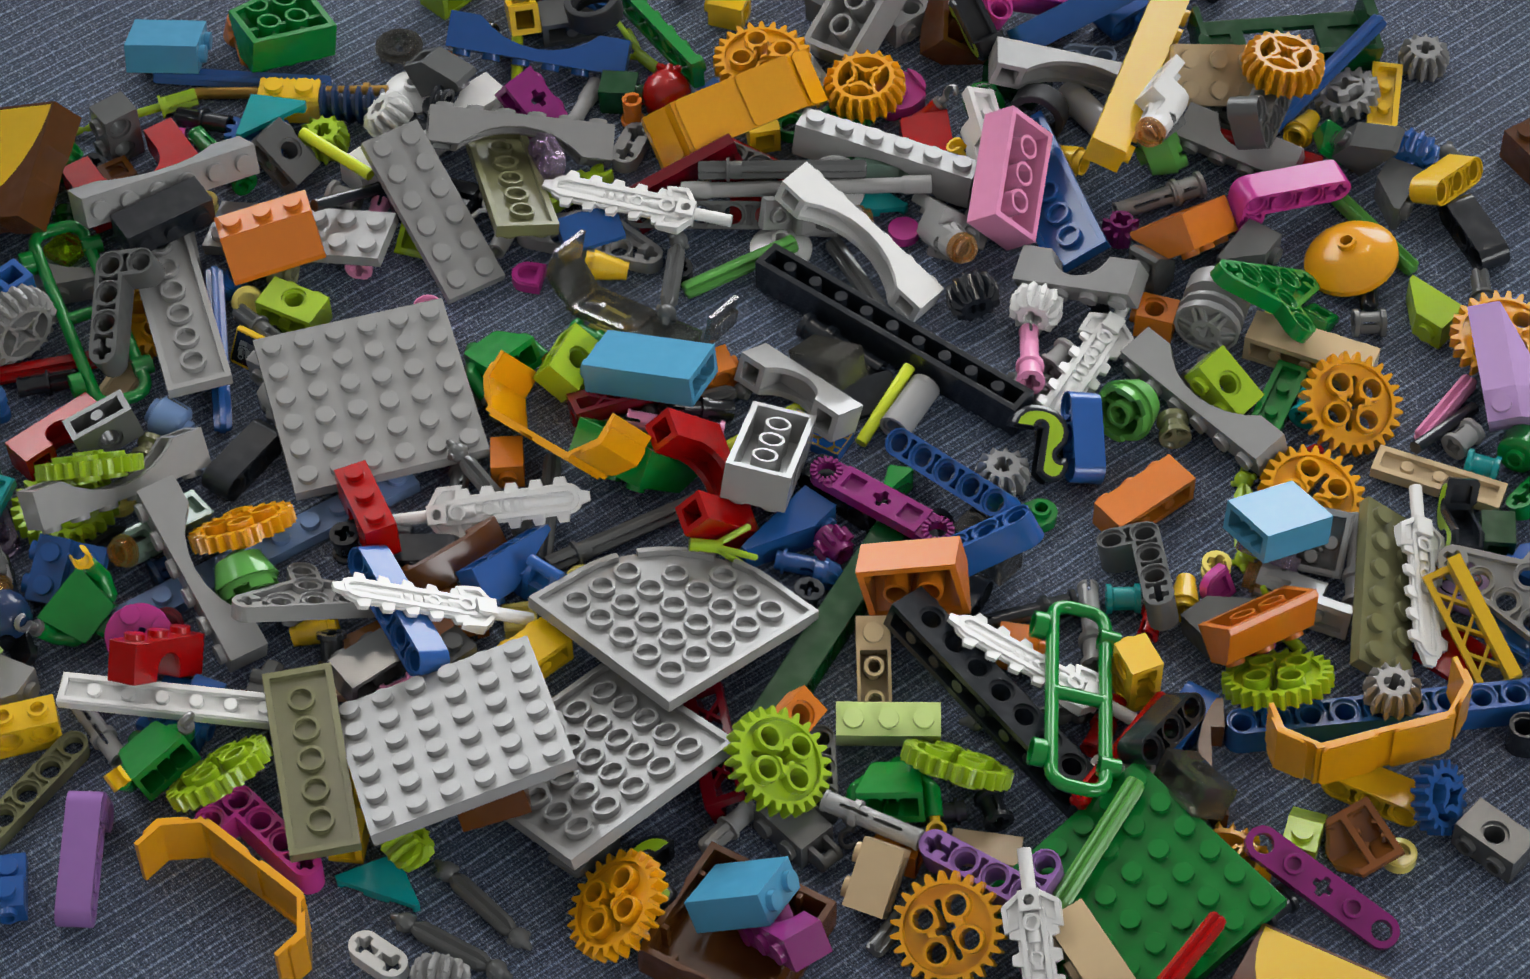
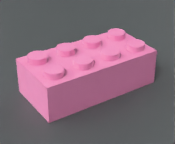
M1014 105L985 114L967 217L969 225L1007 251L1022 247L1023 245L1036 243L1053 138L1051 132Z

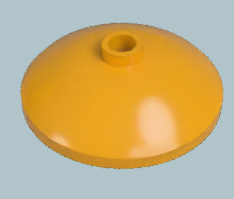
M1369 221L1342 222L1326 229L1311 242L1305 253L1304 269L1316 279L1320 287L1319 291L1338 297L1357 296L1376 289L1391 277L1399 261V248L1393 234L1377 223Z

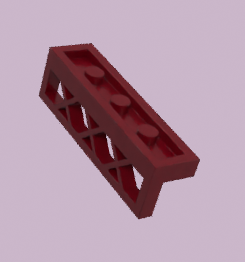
M728 133L633 184L630 188H635L640 183L648 186V191L658 193L661 188L667 189V186L681 187V181H697L698 161H726V158H730V161H743L738 153L734 140ZM730 179V182H738L744 179ZM712 180V181H711V182H718V181H719V182H726V180ZM640 218L634 221L636 223H643ZM638 228L642 234L652 230L650 228Z
M585 389L566 394L570 422L573 427H577L580 417L604 420L610 418L612 413L618 416L627 414L628 408L638 411L642 409L644 404L651 403L657 406L661 403L585 392Z
M721 681L683 704L708 722L712 723V721L721 724L723 726L722 731L729 734L733 731ZM716 694V702L709 711L705 710L700 699ZM723 765L722 768L716 766L699 779L704 807L715 824H717V819L720 816H727L725 806L743 801L746 797L745 790L740 792L733 791L723 795L721 783L725 778L728 779V776L731 774L729 772L731 768L732 772H734L733 767ZM729 779L735 782V786L739 784L738 779Z

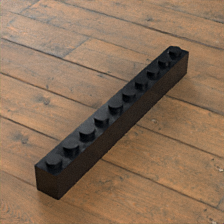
M776 243L755 261L756 287L803 315H806L808 312L815 313L817 319L825 324L837 326L840 330V335L878 358L885 360L898 370L901 369L904 363L911 364L915 368L912 376L923 374L930 377L938 385L940 394L1012 436L1019 431L1020 428L1006 426L1010 415L1025 406L1033 405L1034 391Z

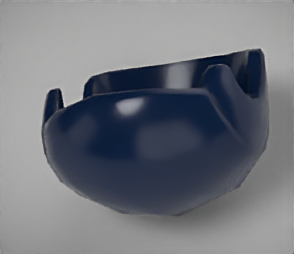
M0 589V637L2 635H11L14 638H19L24 633L18 632L15 629V618L19 614L25 613L26 617L20 622V627H22L27 621L33 620V613L26 599L20 593L10 589Z

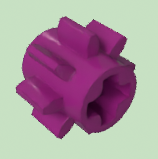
M1112 211L1110 219L1103 218L1102 230L1112 248H1129L1131 241H1135L1131 238L1130 232L1139 229V219H1133V216L1128 211Z
M837 524L825 525L815 534L813 545L817 549L813 553L819 560L825 561L826 558H830V560L838 564H843L854 552V544L851 542L854 535L846 526L840 528Z

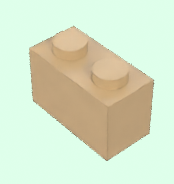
M864 836L863 842H857L852 854V862H855L852 875L846 876L841 887L840 895L844 897L842 905L880 919H887L892 912L912 850L874 837Z

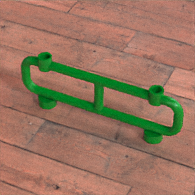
M74 220L60 221L48 225L46 232L33 233L28 242L29 251L19 253L18 260L33 276L39 274L47 295L57 309L56 318L78 369L77 373L67 375L73 398L75 399L86 392L93 399L99 401L107 396L103 395L100 391L74 327V324L91 320L92 306L68 313L42 250L41 243L45 239L69 232L75 233L79 237L83 253L89 261L94 276L96 263L100 257L99 253L104 252V246L99 233L91 235L88 228ZM132 331L129 359L139 385L136 389L123 393L129 405L137 403L150 393L152 387L150 374L155 372L150 354L142 356Z
M1061 600L1049 606L1047 613L1035 610L1029 625V637L1040 640L1045 639L1044 739L1038 737L1031 738L1027 750L1026 763L1027 765L1041 768L1044 765L1046 778L1058 790L1096 798L1105 795L1111 789L1113 780L1118 781L1122 772V760L1113 758L1112 652L1114 643L1122 639V634L1112 631L1110 619L1099 608L1074 601ZM1061 614L1087 618L1098 625V635L1096 638V649H1098V694L1059 685V628ZM1059 699L1098 708V761L1095 772L1098 777L1097 783L1070 779L1063 776L1058 770Z

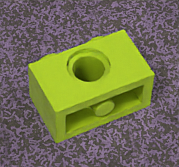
M276 276L255 301L257 314L267 317L269 324L277 325L283 333L326 324L333 318L330 297L325 296L319 291L309 290L293 281H286Z
M575 322L558 336L533 379L560 402H564L567 399L566 394L585 389L584 379L580 375V366L598 341Z
M1224 345L1206 355L1184 376L1190 384L1191 390L1196 395L1200 396L1208 404L1227 412L1244 415L1264 396L1263 392Z

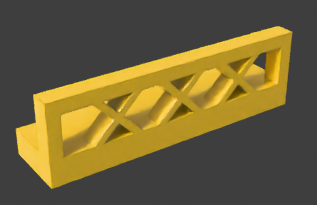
M1458 553L1448 558L1447 566L1423 576L1422 581L1475 683H1484L1481 674L1485 664L1499 668L1505 680L1522 679L1523 673L1461 554ZM1450 574L1456 585L1452 597L1438 593L1433 582ZM1458 592L1461 594L1464 601L1456 599ZM1443 601L1450 603L1448 609H1446ZM1454 604L1469 610L1471 618L1467 627L1452 621L1450 614ZM1474 621H1475V623H1476V625H1477L1479 631H1478V630H1475V629H1472V626H1473ZM1458 630H1459V631H1462V632H1465V635H1464L1463 640H1462V638H1461V636H1460ZM1469 634L1484 639L1487 647L1483 657L1470 653L1465 645ZM1489 651L1491 652L1494 660L1487 658ZM1473 660L1481 662L1479 669H1477Z

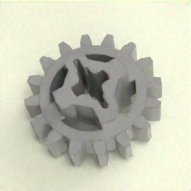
M1346 67L1345 71L1340 72L1314 98L1317 112H1321L1324 119L1331 116L1333 122H1336L1339 118H1343L1344 122H1348L1351 117L1357 120L1360 119V113L1369 114L1371 113L1369 106L1378 105L1377 98L1381 97L1378 79L1372 76L1370 70L1363 73L1362 67H1358L1355 71H1351L1350 67Z

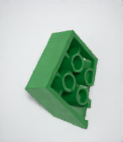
M250 0L229 10V19L239 55L252 73L265 72L273 68L292 66L296 63L319 60L335 55L337 25L317 0Z
M580 417L569 451L597 439L607 421ZM649 441L645 448V454L637 467L615 476L609 475L607 479L616 482L623 480L627 482L626 488L639 493H645L646 489L680 493L698 475L685 463L655 453L651 441Z

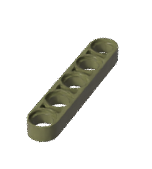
M69 731L61 735L0 798V816L10 815L14 818L9 825L0 827V851L88 760L91 749L87 736L83 732ZM71 743L83 745V748L78 753L69 754L65 752V748ZM48 767L60 769V772L55 777L46 778L42 776V772ZM25 791L37 793V796L32 801L22 802L18 800L19 796Z

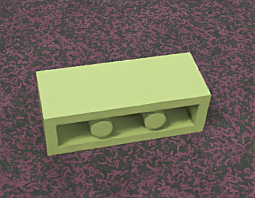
M836 701V746H903L906 739L912 740V738L920 741L924 739L929 742L941 740V702Z

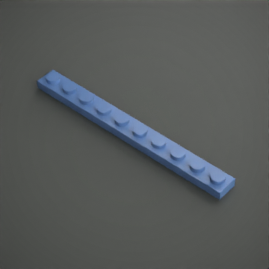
M413 474L377 482L388 507L420 492V483ZM339 495L296 515V523H293L292 527L285 528L284 532L275 533L274 537L264 538L262 542L244 550L259 549L273 565H276L329 538V531L335 524L347 522L348 520ZM232 549L195 566L200 577L214 593V567L219 561L226 558L229 553L233 552ZM171 578L120 604L115 612L126 605L135 603H147L157 608L172 607L180 613L190 608L187 607L182 598L180 590L183 587L178 578L174 580ZM139 627L138 631L145 632L146 629Z

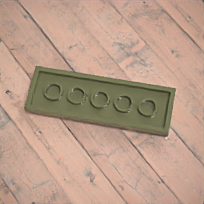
M498 134L483 137L465 145L496 237L513 239L517 236L543 238L548 235H559V221L548 191L542 189L544 180L527 136L520 134Z
M1370 496L1359 503L1350 665L1369 675L1373 667L1381 669L1384 662L1390 667H1395L1400 662L1402 670L1412 669L1413 642L1408 639L1407 631L1413 629L1412 620L1406 616L1405 611L1406 608L1411 607V599L1405 595L1403 588L1409 585V577L1403 573L1402 565L1408 563L1407 555L1402 552L1401 547L1397 546L1394 535V526L1406 520V518Z
M331 662L262 674L290 862L362 850Z

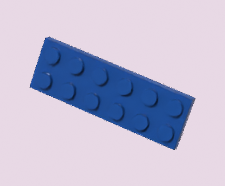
M1040 110L1031 115L1030 118L1051 132L1053 138L1036 242L1039 247L1052 248L1062 262L1063 272L1067 273L1111 246L1046 116Z

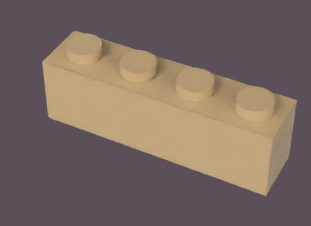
M1257 310L1245 336L1242 358L1275 368L1280 359L1311 369L1312 367L1316 368L1315 364L1321 359L1327 361L1326 358L1332 353L1339 357L1342 352L1347 351L1350 359L1356 352H1360L1361 361L1372 356V366L1376 367L1378 366L1381 348L1317 328L1305 343H1299L1285 332L1273 314ZM1352 377V379H1353V387H1354V385H1355V378ZM1332 379L1333 387L1341 389L1340 383ZM1363 386V391L1365 394L1368 391V387Z
M1082 899L1063 909L1064 926H1059L1060 933L1053 936L1054 947L1062 948L1063 958L1066 962L1062 966L1069 979H1136Z

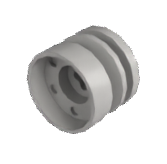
M1215 266L1199 268L1190 275L1174 319V326L1180 337L1193 347L1204 351H1214L1222 345L1228 350L1237 344L1251 303L1222 289L1213 281L1210 272Z

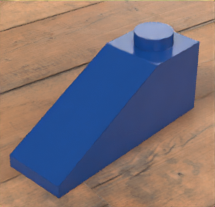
M805 485L790 499L785 513L777 511L741 546V550L757 554L758 559L754 561L741 558V560L757 567L774 561L777 550L784 551L785 548H788V552L796 553L813 547L814 537L819 529L828 524H837L836 505Z
M544 524L530 527L456 571L455 573L461 585L480 587L489 598L496 599L497 607L505 603L504 596L516 590L522 579L519 575L527 566V558L531 554H537L551 530L549 525Z

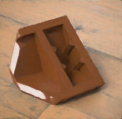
M1368 796L1326 819L1325 854L1336 871L1364 878L1405 855V851Z

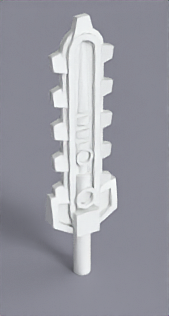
M570 170L567 175L544 180L542 189L549 191L553 198L559 200L560 207L569 208L573 203L582 205L583 212H592L594 208L605 210V216L614 217L617 212L628 214L629 221H637L640 217L651 219V225H654L655 229L678 235L688 226L693 227L694 220L731 227L733 215L697 208V201H695L690 188L667 186V189L661 188L658 193L648 191V186L640 183L635 188L625 187V181L618 179L612 184L602 182V177L594 174L590 179L580 178V173Z
M1126 308L1125 310L1115 309L1114 312L1110 311L1108 314L1089 312L1077 331L1080 333L1079 338L1083 343L1080 347L1072 345L1068 351V354L1072 357L1069 363L1063 361L1060 363L1057 370L1061 373L1059 379L1050 378L1046 386L1051 391L1047 396L1043 394L1038 396L1035 401L1038 405L1056 410L1061 415V399L1066 391L1096 392L1100 385V382L1096 379L1097 376L1106 377L1111 368L1107 363L1108 359L1115 361L1118 357L1122 359L1120 351L1134 340V337L1125 325V317L1131 308Z
M565 476L554 477L553 485L543 486L541 479L530 480L528 488L521 489L518 488L516 482L505 483L504 491L497 492L494 491L492 485L481 486L480 494L470 495L467 488L462 489V485L437 487L428 506H426V510L392 515L397 524L417 525L427 523L436 534H454L461 538L466 535L464 531L492 515L496 517L498 524L508 522L511 529L521 528L523 520L531 519L535 526L544 525L547 517L557 516L559 523L570 522L571 514L581 509L583 504L590 502L591 495L590 491L581 490L578 486L568 483Z
M1412 484L1409 486L1411 518L1395 525L1394 535L1397 546L1401 547L1402 552L1407 555L1408 563L1402 565L1403 573L1409 577V585L1403 587L1404 592L1411 599V607L1405 609L1406 616L1412 620L1413 629L1407 631L1408 639L1414 642L1415 649L1420 656L1423 666L1433 669L1436 667L1442 653L1448 651V641L1441 637V631L1446 629V625L1422 581V577L1436 571L1438 554L1445 547V540L1441 533L1433 527L1432 520L1424 516L1422 486L1420 484ZM1442 578L1433 582L1436 590L1437 587L1442 585Z
M354 572L353 577H347L342 581L332 582L331 584L332 591L341 594L345 599L353 602L359 610H368L369 606L379 607L383 614H393L394 610H400L408 618H417L418 614L427 615L433 622H441L443 618L452 619L455 625L461 626V629L484 635L492 627L495 620L527 625L529 622L534 621V613L497 607L496 599L489 598L480 587L455 586V588H451L450 593L439 591L436 586L427 584L426 589L414 587L412 582L404 579L401 585L390 583L389 579L383 576H379L377 581L365 578L364 574Z
M981 613L976 616L950 614L947 622L954 627L956 634L962 639L963 647L971 650L977 647L985 652V659L992 662L1000 660L1007 664L1008 672L1015 675L1022 672L1031 677V685L1039 688L1045 685V653L1041 654L1034 650L1033 643L1024 638L1022 641H1018L1012 638L1010 631L1003 625L998 629L987 624L988 619ZM1070 663L1066 667L1059 664V685L1098 694V672L1079 664L1074 666ZM1059 699V704L1076 716L1090 712L1094 714L1097 709ZM1112 700L1113 717L1130 725L1138 714Z
M1031 847L1018 848L1017 856L1022 890H1017V893L1001 907L1004 935H1009L1012 941H1018L1019 953L1012 956L1013 967L1021 968L1022 979H1066L1065 975L1057 973L1056 963L1064 960L1062 948L1054 947L1053 936L1060 933L1059 926H1064L1062 902L1059 898L1036 887Z

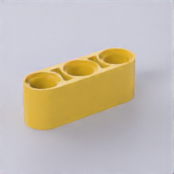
M1446 155L1413 177L1409 186L1410 200L1417 204L1446 205L1480 181L1483 173L1481 159L1475 156Z
M1379 767L1367 774L1321 785L1326 794L1349 805L1368 796L1381 817L1396 824L1412 827L1417 823L1414 820L1416 812L1410 804L1415 800V795L1410 792L1411 788H1416L1415 781L1386 768Z

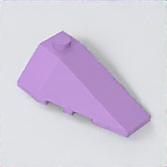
M1500 301L1468 306L1489 431L1505 430L1517 424L1530 425V352Z

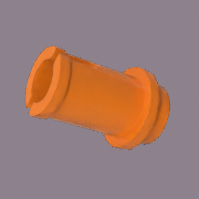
M630 92L622 97L623 114L621 116V123L624 127L633 122H641V119L645 117L641 110L642 98L641 96L639 97L638 93Z

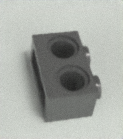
M121 91L89 107L92 119L89 121V126L96 138V142L93 145L98 154H101L110 161L122 155H125L129 160L145 152L137 108Z

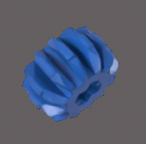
M1411 127L1407 132L1405 131L1398 153L1393 158L1425 170L1439 161L1440 146L1435 144V137L1425 136V130L1417 133Z

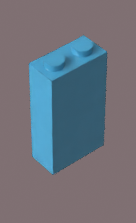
M607 330L580 366V375L584 379L585 392L689 407L695 405L718 373L715 344Z

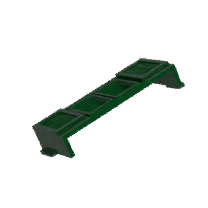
M1357 0L1354 11L1203 22L1199 7L1195 6L1192 7L1187 30L1191 44L1247 45L1243 34L1264 33V31L1274 34L1276 30L1284 33L1283 31L1312 29L1319 46V52L1324 54L1325 62L1373 14L1378 15L1379 11L1374 0ZM1380 34L1346 67H1350L1351 71H1355L1358 67H1362V71H1371L1373 61L1380 62L1384 51Z

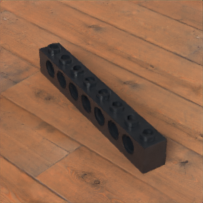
M922 586L894 602L883 624L1069 819L1078 811L1077 807L1071 805L1069 801L1072 794L1058 790L1050 784L1045 776L1044 765L1041 768L1027 765L1026 763L1027 750L1031 738L1038 737L1044 739V713L1009 678L1002 668L995 662L985 659L984 651L977 647L971 650L962 646V639L956 634L954 627L947 622L950 615L940 606L937 599L931 596ZM1058 729V770L1067 778L1083 781L1094 766L1079 751L1078 747L1069 741Z

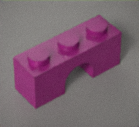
M789 903L771 926L738 929V933L746 946H752L763 956H769L778 965H784L794 972L800 971L833 951L821 920L805 911L793 916Z

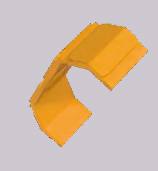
M805 49L775 58L731 78L684 96L643 117L641 123L660 167L663 169L728 133L732 138L803 108L815 105L819 108L828 99Z
M500 350L496 359L490 363L483 375L484 397L488 404L485 410L490 412L489 416L597 480L599 478L605 480L609 475L615 476L638 466L645 454V448L652 437L614 413L610 416L597 439L568 452L529 430L526 397L536 382L533 379L536 371L503 350Z
M1458 656L1452 657L1446 690L1447 698L1451 704L1448 711L1322 743L1284 727L1274 702L1269 703L1264 739L1267 744L1268 757L1273 768L1299 779H1309L1312 784L1319 783L1324 785L1367 774L1379 767L1387 765L1394 767L1441 755L1450 749L1451 738L1456 739L1467 719L1474 682L1466 668L1463 669Z
M201 816L197 819L188 817L157 818L143 831L142 836L134 842L142 877L146 881L170 860L210 858L297 926V932L274 952L279 979H302L312 970V929L304 893L265 861L255 859L243 844L209 818L205 820Z

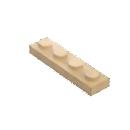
M1381 444L1369 475L1370 477L1405 488H1409L1412 484H1420L1423 493L1434 497H1439L1441 486L1448 477L1476 479L1480 482V489L1474 509L1479 511L1481 509L1500 510L1508 487V483Z

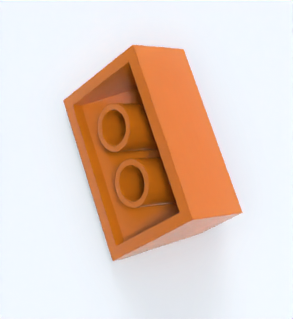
M305 189L214 218L235 286L326 258Z
M1225 195L1175 212L1130 232V236L1133 240L1168 259L1181 255L1182 260H1186L1214 248L1216 245L1229 241L1228 234L1237 231L1238 227Z
M960 536L860 545L855 574L869 616L887 615L894 602L920 586L936 598L940 606L949 615L951 613L956 615L971 613L968 560Z
M1284 585L1198 624L1211 663L1232 668L1243 664L1246 661L1245 657L1253 653L1263 654L1275 648L1274 643L1283 639L1284 641H1291L1303 636V630L1314 626L1319 597L1317 589Z

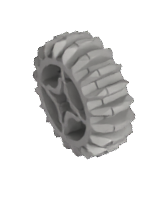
M22 283L17 288L11 286L7 293L0 292V366L21 363L24 358L31 359L32 353L36 350L40 351V346L44 342H48V334L54 331L52 325L57 321V318L54 316L57 309L54 307L50 297L33 285L26 286Z

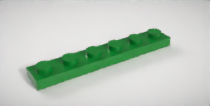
M621 0L624 8L623 14L669 63L674 66H682L681 73L694 89L705 85L704 72L706 71V64L700 54L697 55L691 49L687 40H682L677 35L674 27L668 25L663 20L659 11H654L647 0Z

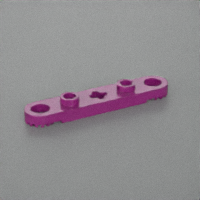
M823 456V458L818 457L810 465V480L815 487L913 540L936 538V536L932 537L929 533L934 529L945 531L946 534L942 537H950L955 534V526H953V522H950V519L937 515L927 506L850 465L849 467L844 465L837 458L833 459L832 456L830 458H827V456ZM823 469H830L835 472L830 478L818 475V472ZM888 500V505L882 503L880 506L876 505V501Z
M1261 825L1253 828L1246 835L1244 851L1252 861H1255L1269 874L1288 886L1292 891L1353 936L1358 937L1369 945L1370 948L1376 950L1388 949L1397 942L1400 936V927L1392 915L1275 829ZM1265 835V837H1269L1272 850L1267 854L1257 852L1253 846L1255 836ZM1324 879L1329 883L1326 889L1330 894L1323 893L1321 896H1317L1314 893L1316 886L1313 884V881L1319 883ZM1379 921L1387 924V927L1390 928L1388 940L1379 941L1374 938L1371 932L1373 923Z

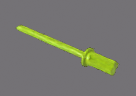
M191 88L163 97L156 95L158 103L139 108L137 112L139 118L162 112L165 119L167 114L176 112L178 107L191 108L198 106L199 102L195 89ZM89 124L85 127H79L76 136L83 134L85 131H92Z

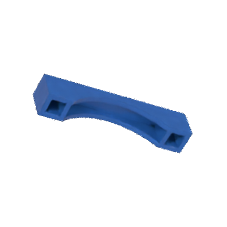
M451 10L445 46L453 49L452 53L457 56L470 57L471 52L482 54V59L486 61L500 62L501 57L512 59L511 64L516 66L529 67L530 63L542 64L541 70L559 73V68L571 69V75L588 78L589 73L602 76L603 70L628 71L632 42L630 40L600 35L585 44L573 48L560 50L535 49L520 45L504 37L480 14Z

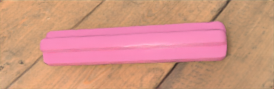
M1468 374L1462 375L1417 427L1414 439L1416 440L1456 413L1476 389V379Z

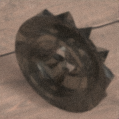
M403 28L392 29L383 33L375 43V52L379 56L381 63L389 62L391 67L397 63L405 66L406 62L413 59L423 48L421 37L416 32ZM398 43L399 46L403 49V51L397 52L396 44Z

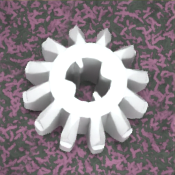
M393 89L386 91V93L383 92L367 108L368 112L363 118V127L371 136L376 137L409 123V120L414 115V105L406 96Z
M1034 280L1029 285L1022 283L1012 294L1009 301V317L1015 319V326L1030 323L1029 329L1032 330V324H1035L1039 329V335L1043 330L1051 332L1058 325V322L1061 321L1064 298L1057 295V289L1047 288V283L1042 286L1038 285Z

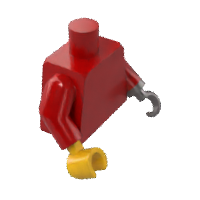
M956 84L947 85L941 97L936 96L918 112L909 117L902 118L899 121V136L966 156L964 150L967 145L960 137H952L948 111L945 109L950 91L954 89L953 95L957 96L959 93L958 86Z

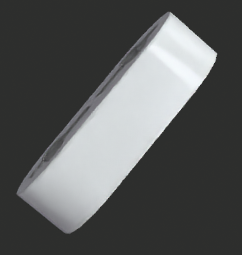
M362 930L356 932L349 939L348 949L351 961L375 979L408 978L410 969L405 953L376 933ZM369 945H371L372 953L368 950H363L361 953H359L358 947L362 946L363 948H367ZM385 963L392 967L398 963L399 970L392 968L389 971H387Z

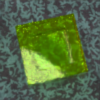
M70 232L55 236L43 247L45 257L60 266L72 267L84 256L79 237Z

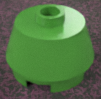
M1177 132L1173 133L1164 142H1159L1155 145L1147 143L1141 136L1137 141L1138 148L1134 152L1140 165L1146 164L1152 176L1178 174V170L1189 166L1187 156L1181 153L1182 147Z
M1139 379L1113 380L1104 385L1099 393L1102 400L1104 434L1117 442H1124L1125 440L1137 441L1144 438L1150 432L1159 414L1160 404L1154 389Z
M259 549L233 551L214 567L215 594L232 605V598L236 595L278 584L277 576L279 571Z

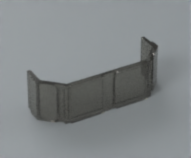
M583 229L556 248L548 264L546 277L557 296L565 302L566 310L570 311L573 316L605 330L713 344L730 330L737 321L738 310L736 308L739 296L734 295L708 317L706 329L703 331L679 320L675 323L672 321L667 327H663L656 310L598 285L581 255L586 233Z

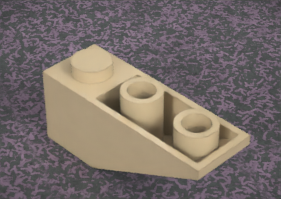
M887 615L855 617L857 702H892L890 630L883 624Z

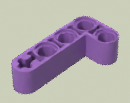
M68 791L54 909L56 927L94 928L104 838L105 833H111L114 823V805L106 792Z
M931 829L921 836L919 850L926 868L937 875L939 870L945 871L948 880H950L953 870L960 871L961 882L967 874L973 875V886L981 881L987 883L984 895L990 892L997 894L992 905L1003 906L1017 893V890H1022L1020 872L939 829ZM1040 849L1032 855L1036 887L1052 895L1065 875L1062 862L1054 850ZM965 864L974 865V867L968 871L960 870V868ZM1051 867L1055 869L1048 875L1039 874L1044 868ZM996 880L1005 881V883L999 887L990 886V884Z

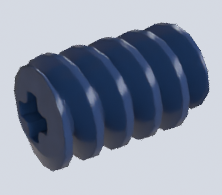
M323 82L319 90L320 115L323 114L325 118L335 115L338 121H343L345 117L348 124H353L357 119L358 124L364 125L363 118L368 112L367 108L385 90L381 88L379 95L375 96L373 87H369L367 94L363 95L361 86H357L355 93L351 94L349 85H345L343 92L339 93L338 85L334 83L331 91L327 92L326 84Z

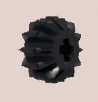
M973 270L970 274L966 275L963 273L962 277L952 279V284L946 287V303L953 316H957L958 320L968 319L972 321L977 317L982 318L986 313L993 312V308L1000 304V289L993 276H989L987 271L978 273L976 270Z

